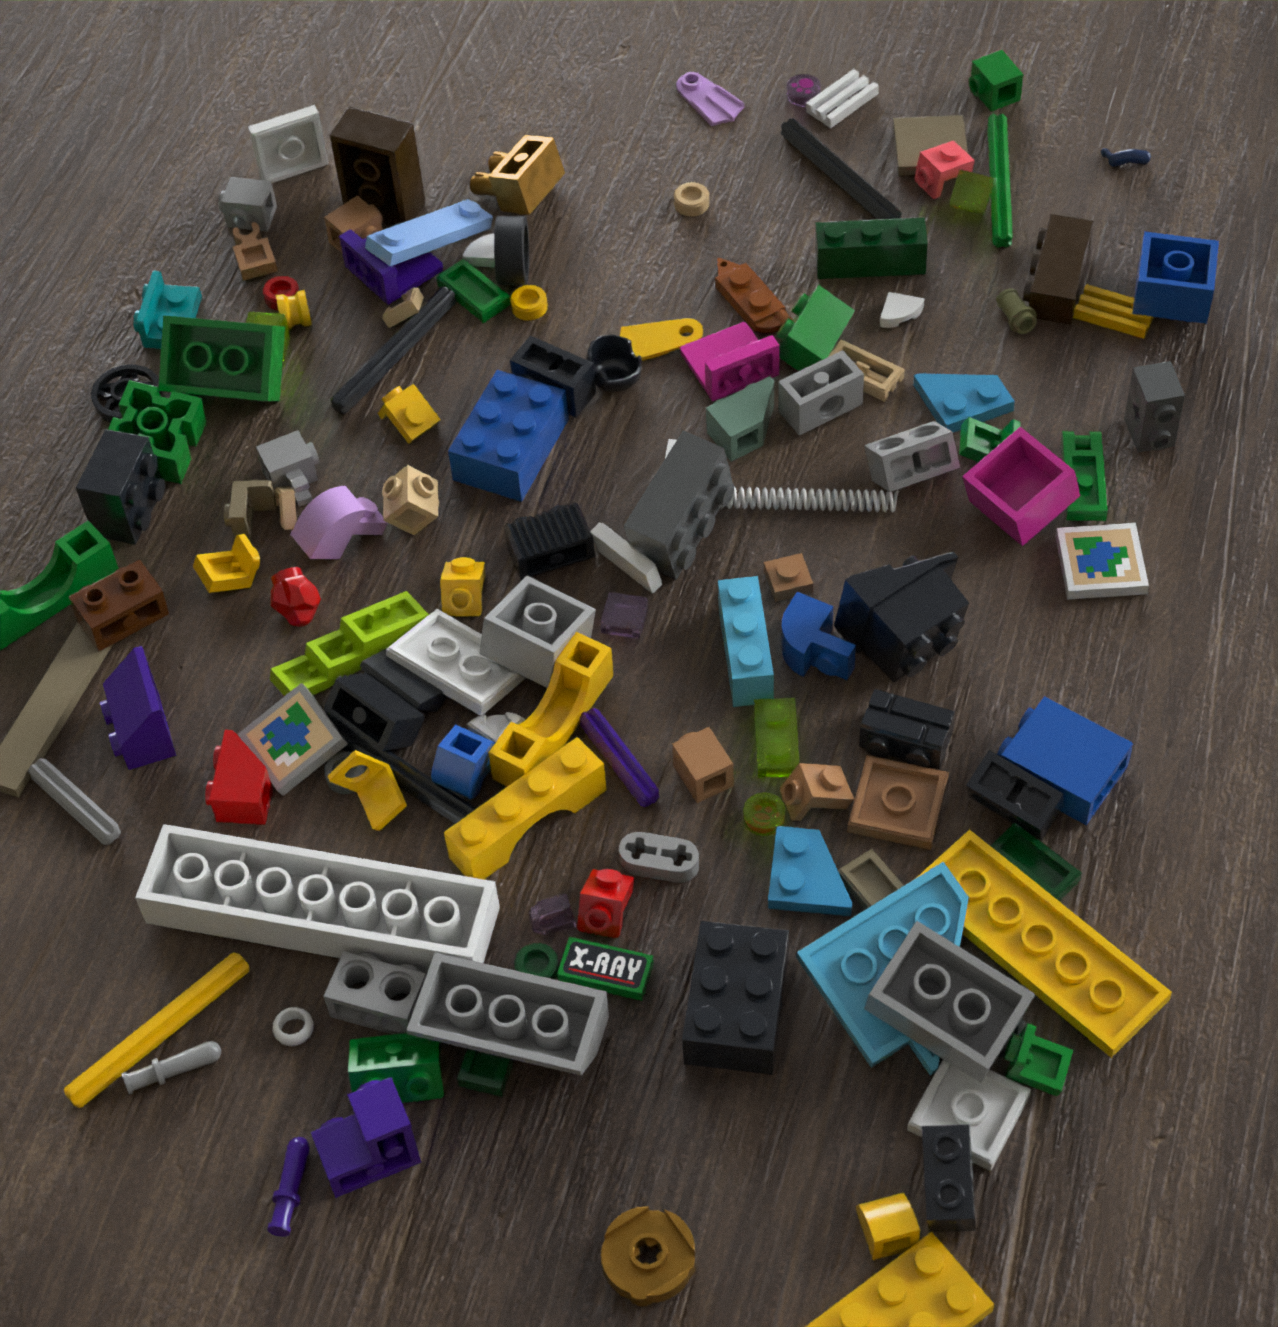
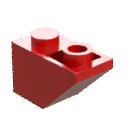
M225 730L221 746L217 745L214 750L213 765L215 775L214 779L209 780L206 785V804L211 806L216 822L266 825L273 792L267 768L233 730Z

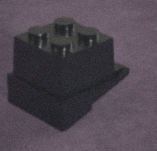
M950 552L919 561L912 555L899 568L894 569L888 564L851 575L844 582L834 627L847 642L856 645L855 652L857 654L864 651L893 683L905 675L908 677L916 675L925 667L927 660L936 654L940 657L944 656L957 645L959 631L965 624L964 617L969 602L951 580L958 556L955 552Z

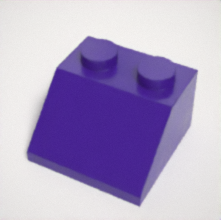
M136 647L104 681L103 687L107 700L100 701L106 724H114L115 732L108 733L115 757L123 755L128 770L177 756L159 692L143 647Z

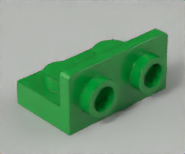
M407 1033L350 1039L348 1075L351 1091H357L366 1082L372 1080L382 1081L392 1077L402 1103L442 1098L444 1096V1086L441 1074V1042L408 1035Z

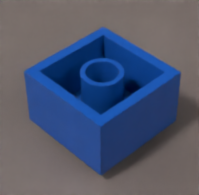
M1144 231L1138 262L1132 314L1207 324L1215 288L1219 241Z

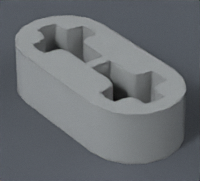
M633 832L627 834L619 844L620 864L629 874L684 883L693 879L699 871V852L691 841L645 832ZM637 848L644 849L645 853H642L639 859L632 858V854H635ZM679 855L686 856V861H683L681 866L674 865V861L678 859Z

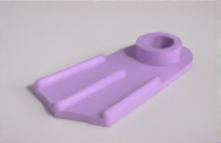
M696 72L685 73L677 80V91L710 126L733 122L744 108V103Z

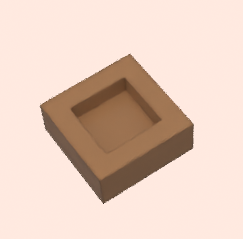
M802 553L764 562V574L775 602L793 598L797 592L804 595L813 593V581Z

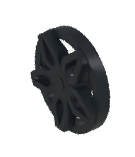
M135 364L121 365L106 371L95 381L91 390V399L96 412L107 422H111L113 417L122 419L119 402L128 381L139 382L138 375L148 378L151 382L140 383L159 388L157 375L149 368ZM121 376L115 383H108L112 379ZM99 397L107 401L104 407L99 403Z

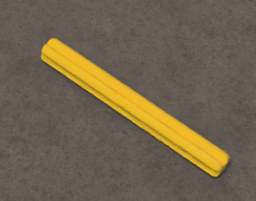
M231 953L68 1084L64 1089V1093L69 1101L77 1108L85 1106L117 1080L122 1073L128 1071L244 977L250 970L245 959L240 954Z

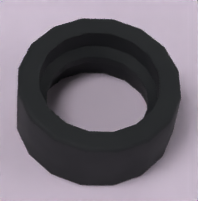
M526 216L496 217L494 263L498 285H526L528 282L529 231Z

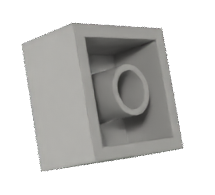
M526 576L484 618L479 654L547 688L553 673L555 660L573 635L578 632L591 638L596 609Z

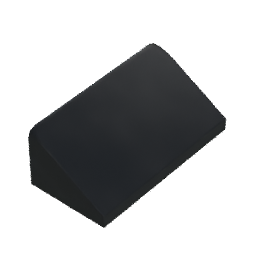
M386 649L363 660L360 664L364 672L417 710L438 712L447 698L442 690L387 657Z

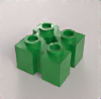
M129 380L119 402L122 419L113 417L108 430L149 437L153 453L157 456V466L161 478L166 481L182 484L191 462L188 445L197 447L207 423L202 399L172 391L170 398L161 397L158 387Z

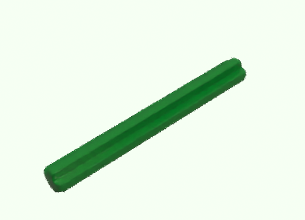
M993 113L988 117L987 124L992 242L997 248L1002 246L1008 248L1012 244L1013 232L1007 117L1004 114L996 115Z

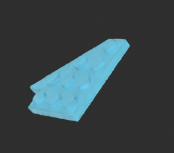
M944 862L799 950L796 954L797 960L871 1068L909 1044L930 1076L936 1073L940 1059L938 1055L864 1008L869 993L916 921L960 947L969 897Z

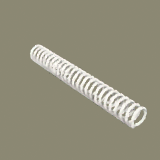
M741 486L738 499L736 488L734 487L733 496L727 507L730 509L734 501L736 509L740 507L741 503L742 507L746 509L749 503L750 508L753 510L757 502V506L761 510L765 500V507L768 510L771 508L772 502L775 510L779 508V503L781 508L785 510L788 502L789 509L792 511L796 501V507L800 511L804 501V508L807 511L811 503L814 511L817 510L818 503L820 509L824 511L827 501L828 510L832 511L835 500L837 511H840L843 501V509L845 511H848L849 504L851 503V510L854 512L858 503L859 510L862 512L866 501L867 510L870 512L874 500V508L878 512L882 500L883 511L886 512L888 510L890 502V510L893 513L896 509L899 491L897 490L894 493V497L892 492H887L885 498L884 491L881 490L877 499L875 490L871 492L869 498L867 489L863 492V496H861V491L858 489L855 492V497L850 489L846 498L845 490L842 489L838 499L836 489L832 491L830 498V491L828 489L824 491V496H822V491L819 488L815 497L814 490L811 488L807 499L806 489L803 488L799 500L797 488L793 490L791 498V490L787 488L785 496H783V490L780 487L776 498L775 489L772 487L768 499L767 488L764 487L760 499L758 487L755 488L753 497L752 489L748 487L745 498L744 488Z

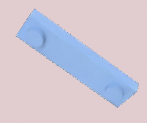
M467 199L367 236L365 248L387 265L392 266L491 229L493 216L480 208L476 202Z

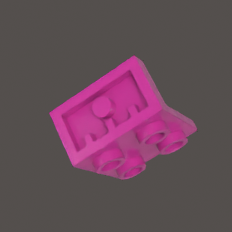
M745 322L680 347L682 357L712 402L741 391L749 384L757 383L769 376L771 378L779 376L778 342L773 335L758 340Z

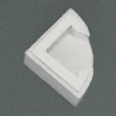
M494 233L473 241L465 250L463 258L472 266L495 267Z
M888 292L880 317V327L894 328L898 327L901 322L911 318L916 319L923 311L924 298Z
M506 712L505 715L487 717L484 714L471 720L467 727L469 731L496 742L510 722L520 724L525 719Z

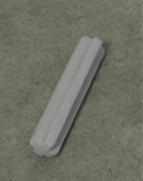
M40 758L29 767L28 772L31 775V779L102 844L110 845L114 839L119 838L121 831L118 824L47 759Z

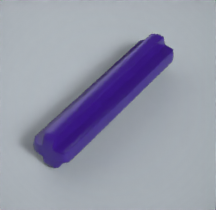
M590 708L587 712H583L579 719L581 721L580 726L636 801L643 807H648L660 798L658 787L601 712L596 708Z

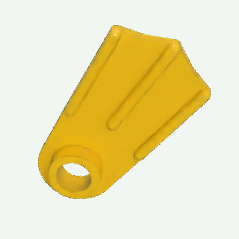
M684 318L621 327L620 336L631 340L633 352L636 356L640 355L642 361L668 354L671 351L680 349L685 344L701 339L703 327L695 319ZM684 333H692V335L687 337L681 336Z

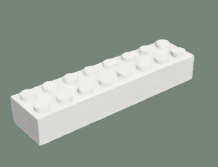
M166 824L162 826L135 897L147 924L341 958L343 951L357 955L365 952L378 957L382 962L393 965H413L426 974L435 952L484 963L500 908L495 881Z

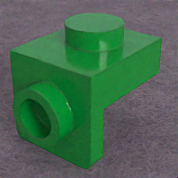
M968 417L961 425L959 455L980 462L1021 426V422L1012 419L1001 430Z
M1027 1023L1019 1035L1012 1033L1003 1056L1004 1060L1010 1062L1006 1078L1058 1096L1063 1089L1073 1050L1035 1036L1036 1026Z

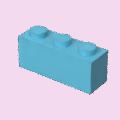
M758 576L718 580V607L733 707L774 703V673Z

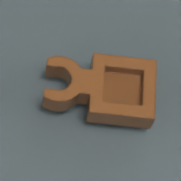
M256 222L251 223L253 231L248 235L240 234L238 227L233 228L236 246H233V250L243 281L278 272L268 238L261 237L260 228Z

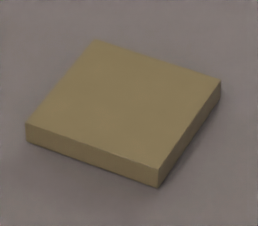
M963 115L893 118L898 176L915 175L921 151L951 141H955L968 154Z

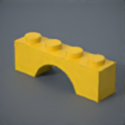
M578 632L573 635L555 660L549 685L537 708L524 722L520 724L510 722L488 752L493 780L508 787L566 744L580 724L581 714L587 712L593 706L613 677L612 648Z
M576 737L446 830L444 836L449 859L466 877L486 879L509 862L511 853L519 839L541 818L558 810H569L575 814L607 790L604 763Z

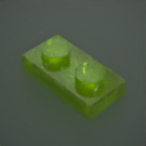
M795 698L754 699L758 778L789 777L799 764Z

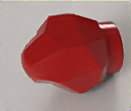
M291 567L277 572L271 577L273 584L271 589V607L282 614L290 625L295 627L307 626L312 621L321 601L318 589L303 576L302 570L299 567Z

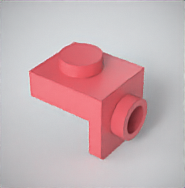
M951 141L920 152L914 180L933 199L941 197L944 181L972 172L975 160L955 141Z

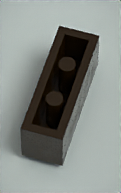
M1050 214L1047 228L1040 227L1036 249L1041 250L1040 254L1033 253L1029 275H1033L1034 279L1026 280L1023 293V301L1029 302L1028 307L1034 309L1036 319L1071 325L1090 250L1094 221Z

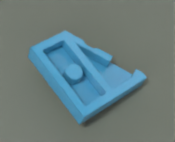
M923 373L914 375L913 386L937 423L953 431V433L961 430L962 423L968 417L985 422L1014 411L1015 401L997 375Z

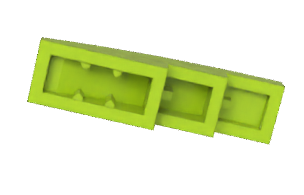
M405 591L341 618L339 630L306 643L305 655L271 668L270 681L283 696L287 695L300 683H303L311 694L315 695L333 686L339 676L343 677L346 675L348 677L350 674L352 675L361 670L360 664L363 660L391 646L429 614Z

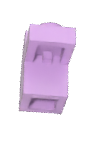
M338 486L321 493L305 507L290 535L310 559H340L352 535H382L388 523L383 521V516L378 511L376 504L371 500L363 497L356 499L346 486Z

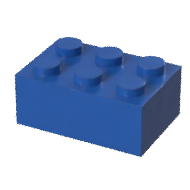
M496 370L448 450L453 481L522 502L569 420L566 390Z

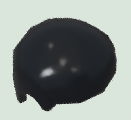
M610 334L598 336L590 342L586 360L594 363L595 383L598 388L615 393L628 390L639 381L642 357L640 355L636 356L633 352L631 340Z

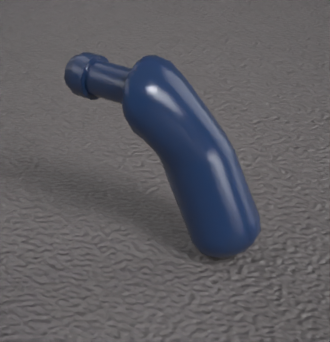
M1103 148L1100 152L1103 157L1108 159V163L1112 167H1118L1127 163L1146 165L1151 159L1150 153L1146 150L1127 149L1112 154L1109 149Z

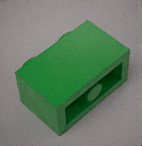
M820 285L816 287L810 296L803 293L791 310L796 315L793 321L788 318L775 336L780 339L779 358L797 371H801L827 358L855 310Z

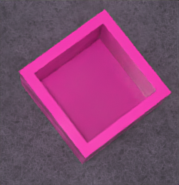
M1021 427L962 476L969 502L1021 546L1025 545L1080 497L1075 470Z

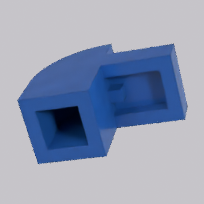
M797 592L783 614L782 655L787 665L802 677L805 676L811 665L818 668L824 674L835 675L845 680L849 679L855 669L856 645L830 635L833 630V606Z
M455 725L437 746L431 772L432 782L469 799H474L480 793L483 779L491 771L488 752L495 742Z

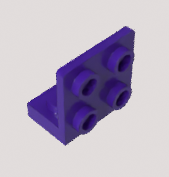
M351 229L339 236L345 267L387 305L399 299L405 292L418 287L444 270L443 263L431 252L389 266L365 248L366 238L361 239Z

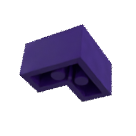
M392 1077L382 1081L372 1080L361 1085L357 1091L348 1094L354 1115L346 1118L330 1119L323 1123L319 1129L311 1132L335 1198L421 1163L410 1121Z

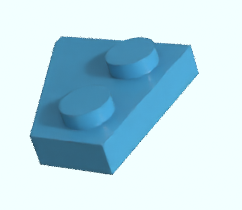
M777 826L768 895V909L851 916L852 901L820 830Z

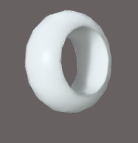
M291 1007L282 1010L273 1022V1034L283 1045L298 1046L310 1038L313 1032V1019L302 1008ZM300 1019L305 1022L303 1028L298 1033L285 1034L282 1032L283 1025L289 1020Z

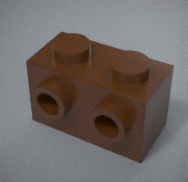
M140 560L119 568L113 574L92 585H87L69 596L77 622L98 651L169 615L163 590Z

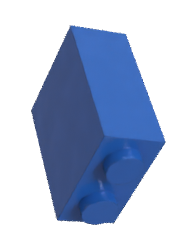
M1044 696L1035 710L1031 707L1026 710L1020 720L1018 733L1014 738L1008 736L1003 741L997 755L1063 793L1064 807L1061 812L1087 825L1127 769L1133 743Z

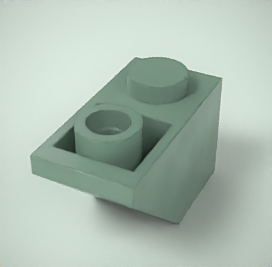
M771 376L757 383H751L743 390L725 399H719L706 407L707 434L718 446L725 449L726 456L731 462L758 449L764 444L774 408V380Z

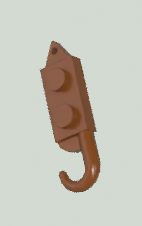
M717 258L718 276L715 277V288L754 332H776L788 318L793 321L791 316L785 311V306L747 263L739 265L722 258Z

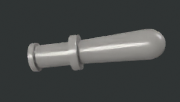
M207 1041L158 1062L157 1058L152 1059V1065L127 1074L124 1072L122 1076L127 1091L130 1095L134 1090L158 1081L162 1085L166 1083V1078L214 1063L221 1056V1047L216 1042Z

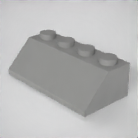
M435 952L406 1031L408 1035L582 1075L597 1056L608 1022L606 991Z

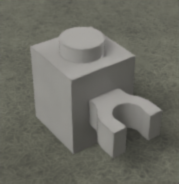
M299 430L256 446L262 472L266 480L272 482L273 489L280 486H290L295 492V501L298 507L310 503L313 499L308 488H310V483L318 481L315 465L320 463L313 443L309 442L306 444Z

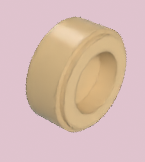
M694 182L680 185L674 192L675 209L685 216L703 214L709 208L708 189L704 185Z

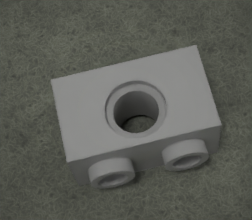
M843 350L779 381V412L800 436L862 405L864 373Z

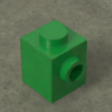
M1003 50L972 61L971 77H969L970 90L974 96L980 98L991 112L1021 101L1023 73Z

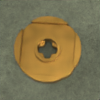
M649 1207L630 1209L619 1215L609 1225L605 1233V1240L601 1250V1263L604 1275L610 1286L618 1294L630 1299L637 1306H648L651 1303L662 1302L675 1296L687 1285L695 1271L693 1235L679 1216L667 1210H664L665 1213L657 1210L650 1211ZM645 1245L649 1250H653L657 1247L661 1252L657 1254V1261L655 1263L648 1264L646 1262L642 1264L638 1261L640 1258L639 1248Z

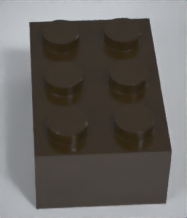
M348 107L329 135L343 204L358 196L368 205H374L382 215V223L390 226L415 219L425 204V195L413 123Z

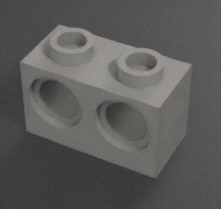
M935 421L864 445L872 481L888 492L960 468L953 431Z
M343 951L324 994L329 1015L336 1019L390 1034L407 1033L406 1030L425 981L426 973L410 964H400L397 966L382 962L378 957L369 953L361 952L357 955ZM356 983H367L364 987L360 989H351V987ZM398 994H408L403 1000H391Z

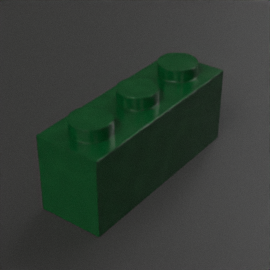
M925 217L815 222L817 279L926 274L928 240Z

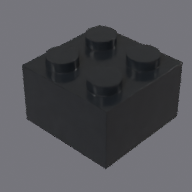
M105 429L76 486L87 521L105 539L136 545L142 531L147 530L149 527L151 512L156 502L163 498L165 481L161 478L157 466V456L153 453L149 437Z

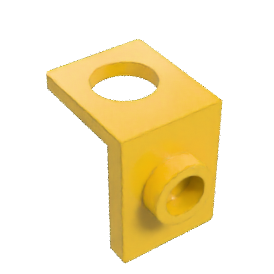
M353 751L328 775L330 782L357 792L372 829L377 831L384 828L407 806L389 764L359 751ZM354 766H367L366 771L360 776L354 778L345 776L347 771Z

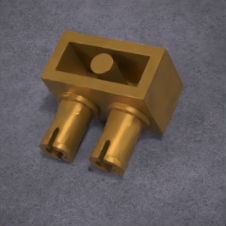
M525 135L509 154L494 152V156L491 155L488 161L491 174L476 172L475 176H472L470 180V189L475 195L495 196L500 210L503 212L530 215L565 174L554 138Z

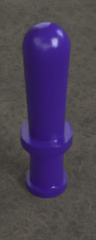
M295 1137L288 1143L279 1190L273 1193L272 1201L275 1203V1208L267 1231L275 1236L286 1237L290 1235L291 1228L289 1226L293 1209L300 1204L301 1197L297 1193L310 1151L309 1143L303 1137Z

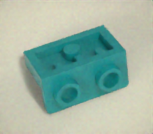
M152 271L149 284H145L143 287L141 308L136 310L133 320L134 330L139 332L144 348L161 349L163 315L196 318L202 299L200 287L164 285L161 271Z

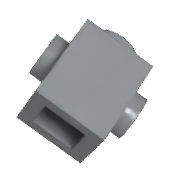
M231 177L226 190L222 191L219 196V209L221 212H224L227 227L252 230L251 223L256 222L259 225L260 231H268L277 208L272 182Z

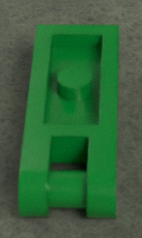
M1062 431V461L1075 470L1080 497L1066 508V521H1106L1108 509L1101 431H1089L1088 435H1074V431Z

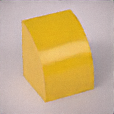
M904 1193L856 1205V1212L873 1260L905 1252L919 1241L920 1227L912 1206Z

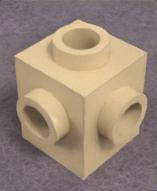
M409 465L386 480L382 489L383 521L415 535L438 517V480Z

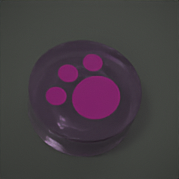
M809 74L793 76L787 82V99L796 106L806 107V103L821 93L820 81Z

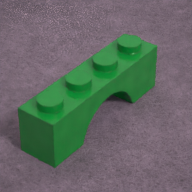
M86 521L55 541L54 551L49 563L35 579L13 590H0V650L71 604L70 595L87 585H92L113 574L119 569L110 543L89 521Z

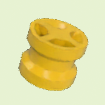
M305 290L297 291L295 296L290 297L284 294L276 295L281 324L285 326V331L291 330L293 325L301 324L304 327L312 325Z

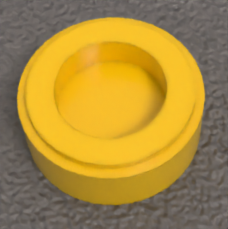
M525 285L517 288L511 295L512 312L521 320H536L547 311V295L538 286Z

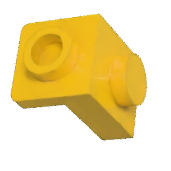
M414 384L405 390L398 386L381 399L384 405L377 413L381 419L388 416L408 444L437 425L441 420Z
M240 534L236 535L231 551L196 555L193 568L209 593L250 588L256 571L260 566V556L247 536Z
M461 557L445 563L440 578L442 612L449 616H480L482 614V588L486 577L485 562H475L472 558Z

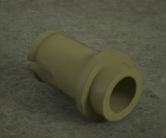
M1009 288L998 295L996 299L997 305L1009 319L1008 325L1012 331L1026 334L1036 326V312L1033 308L1025 305L1017 290Z

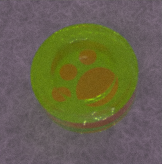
M761 792L747 799L743 807V821L750 832L759 836H770L776 833L777 826H784L786 810L783 801L778 796L768 792Z

